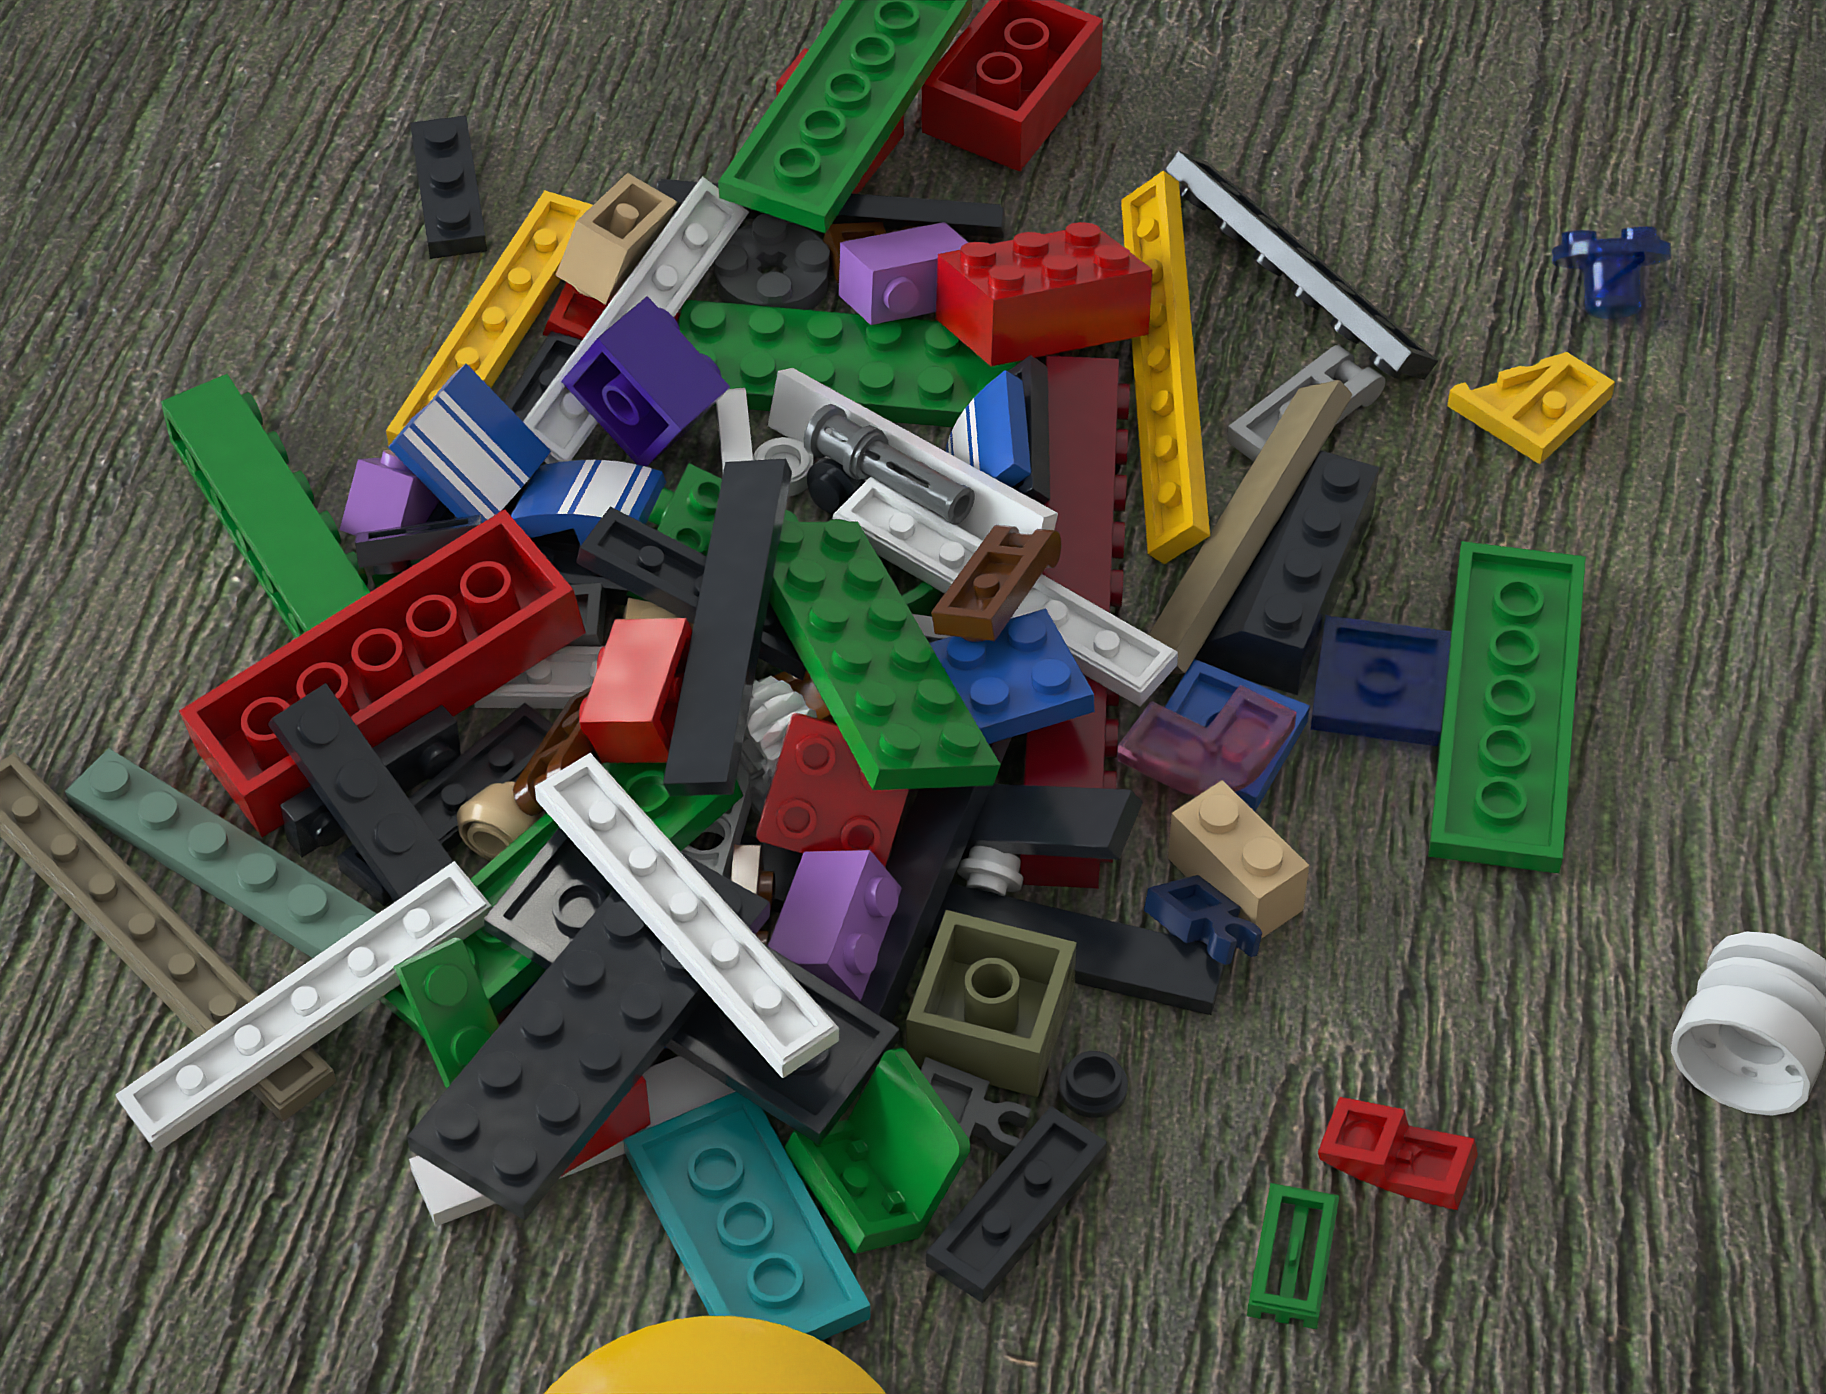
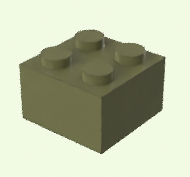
M946 910L906 1019L907 1052L918 1067H922L925 1057L987 1080L990 1082L989 1085L1038 1097L1074 990L1077 942Z

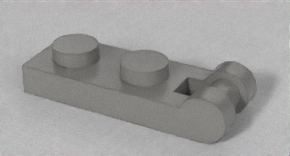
M1335 345L1228 426L1227 442L1254 462L1299 388L1341 380L1350 390L1352 396L1337 421L1339 423L1359 406L1367 407L1371 405L1382 393L1386 383L1385 378L1370 367L1361 369L1354 364V356L1340 345Z

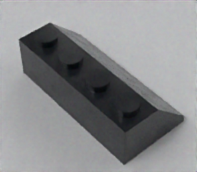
M1319 451L1194 659L1245 680L1298 695L1373 516L1379 467L1325 451Z

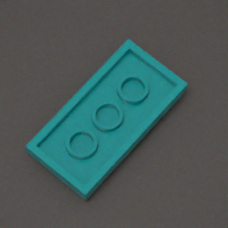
M735 1091L623 1139L625 1155L710 1316H737L760 1319L788 1326L811 1335L820 1341L871 1319L869 1301L761 1107Z

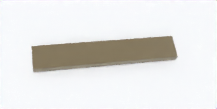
M1341 380L1298 389L1211 531L1210 536L1206 539L1149 632V636L1178 652L1177 666L1169 675L1187 672L1350 402L1352 393Z

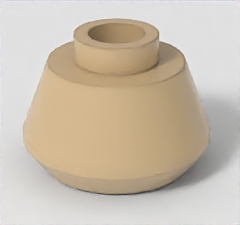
M515 782L494 783L487 786L461 805L457 812L458 829L462 840L471 850L488 861H492L543 816L542 812L536 816H530L519 808L513 795Z

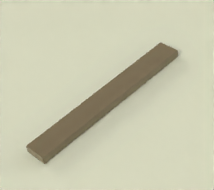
M15 752L0 761V837L198 1037L259 996ZM308 1047L252 1086L250 1090L281 1122H284L335 1084L336 1078L334 1070L311 1047Z

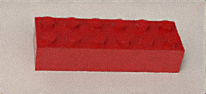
M504 509L179 710V713L198 754L259 835L264 837L284 824L280 805L311 786L268 723L274 716L326 683L373 748L441 705L454 717L579 638L586 631L574 589Z

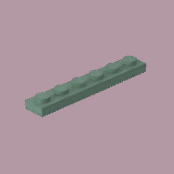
M110 748L65 790L69 806L311 958L316 957L377 915L371 909Z

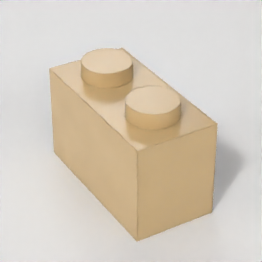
M627 173L576 221L555 276L573 285L581 294L595 298L606 305L616 295L665 228L677 201Z
M1223 780L1172 812L1168 859L1186 877L1199 875L1240 906L1239 918L1257 925L1262 931V938L1303 911L1309 864Z

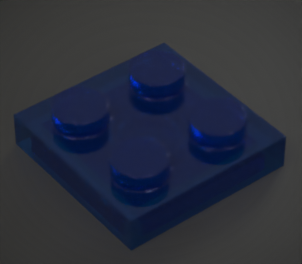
M1325 615L1310 730L1438 746L1452 631Z

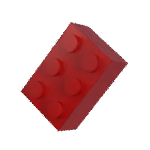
M989 0L940 59L921 87L922 133L1021 172L1101 69L1103 19L1055 0Z
M1086 222L1072 223L1066 227V230L1046 234L1036 232L1019 233L1014 236L1013 240L993 244L970 242L962 245L960 250L938 254L936 320L990 366L1021 361L1030 355L1036 358L1149 335L1153 269L1133 255L1129 249L1123 247L1103 232L1099 226Z

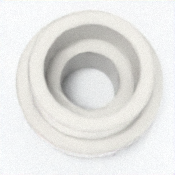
M985 846L972 847L968 858L960 860L957 873L968 881L966 887L1005 896L1006 892L1019 891L1023 883V876L1018 873L1021 860L1017 856Z

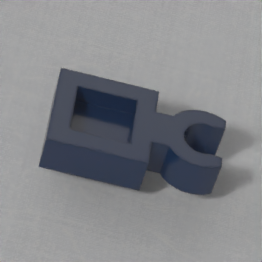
M1199 875L1148 888L1144 911L1166 927L1171 935L1177 936L1185 943L1203 941L1208 945L1207 951L1209 955L1225 965L1232 963L1235 947L1241 949L1250 957H1255L1258 954L1262 938L1261 929L1254 923L1239 918L1241 907Z

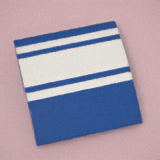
M467 363L446 381L428 405L411 418L388 446L457 518L481 515L482 523L499 513L509 503L551 452Z
M1005 370L986 385L964 409L950 433L946 452L1011 488L1031 474L1023 381Z
M574 460L540 465L513 510L511 517L529 538L574 528L579 543L582 545L610 506L646 525L651 511L667 482L662 471L619 461Z

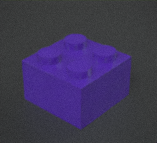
M648 296L601 334L561 381L637 465L648 467L686 434L730 388L722 378L716 363L707 355L699 353L680 332V327L675 318L665 309L658 308Z

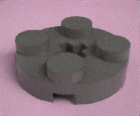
M761 214L753 220L752 225L736 230L714 260L717 290L724 303L812 310L823 300L828 292L830 250L828 245L807 228L794 223H788L784 219L768 214ZM770 266L781 267L784 271L780 273L772 270L766 274L761 273L763 268Z

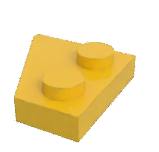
M1564 352L1541 359L1539 363L1533 366H1517L1498 372L1496 383L1473 390L1469 389L1466 382L1457 384L1450 389L1447 406L1536 463L1541 464L1612 398L1615 381L1570 353Z

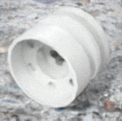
M1743 932L1724 938L1713 949L1707 963V969L1701 974L1698 981L1697 993L1688 1002L1673 1033L1671 1053L1678 1069L1697 1089L1724 1105L1746 1113L1770 1116L1794 1112L1808 1100L1822 1068L1826 1051V959L1803 944L1776 934Z

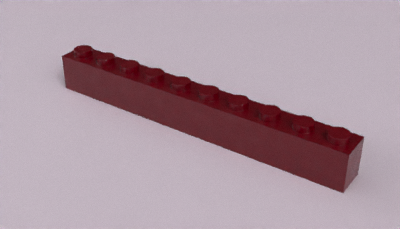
M1047 356L1050 500L1044 506L1058 513L1055 531L1060 533L1062 547L1057 566L1046 568L1042 575L1110 613V607H1122L1123 570L1111 569L1112 559L1124 558L1125 522L1113 521V511L1125 512L1127 475H1115V465H1127L1128 429H1117L1116 426L1117 419L1128 420L1130 384L1118 383L1119 359ZM1084 675L1094 693L1095 712L1027 732L1024 785L1116 789L1117 771L1104 770V757L1117 758L1118 719H1106V706L1118 707L1119 694ZM1021 854L1020 874L1023 876L1022 885L1099 889L1100 863H1113V859Z

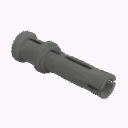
M833 404L823 406L810 419L803 440L804 448L814 457L822 458L827 456L843 465L845 473L854 479L865 480L872 477L902 496L944 517L951 524H959L970 513L975 500V494L971 488L960 485L926 464L890 446L883 431L871 425L862 427L847 419V414L842 408ZM827 428H831V429H832V432H831L830 435L825 432V430H826ZM903 474H907L929 487L925 488L903 476Z

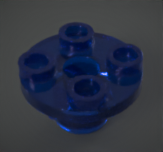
M1655 227L1625 228L1621 230V238L1597 239V232L1591 230L1568 231L1561 233V245L1552 249L1553 265L1562 268L1580 269L1584 273L1586 313L1592 317L1606 320L1627 318L1639 312L1641 309L1640 267L1663 263L1671 259V243L1661 240V237L1657 236V228Z

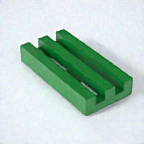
M1270 1183L1247 1309L1248 1317L1261 1319V1314L1264 1312L1276 1315L1275 1322L1289 1324L1290 1318L1304 1320L1303 1327L1317 1329L1340 1195ZM1281 1203L1295 1205L1280 1293L1279 1295L1265 1292ZM1309 1208L1323 1210L1308 1299L1306 1301L1293 1297Z

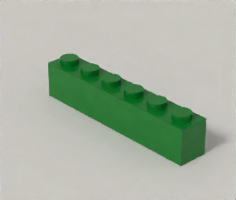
M225 374L161 401L170 442L294 638L299 637L370 593L367 588L368 578L364 567L359 568L356 553L351 551L345 554L340 547L341 537L332 516L327 510L318 513L314 507L315 499L308 480L301 470L292 473L287 466L289 459L285 447L274 430L266 433L261 426L263 425L262 415L250 392L240 394L229 375Z

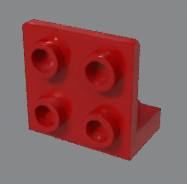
M794 713L790 717L780 756L777 760L756 830V837L760 842L799 853L870 850L885 867L909 789L872 790L837 724L804 714Z

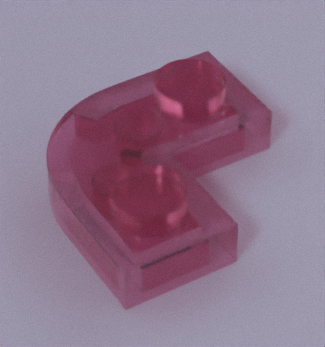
M1239 685L1208 728L1151 701L1119 743L1117 761L1187 794L1198 796L1221 780L1236 792L1253 783L1262 774L1294 730L1297 712L1242 685Z

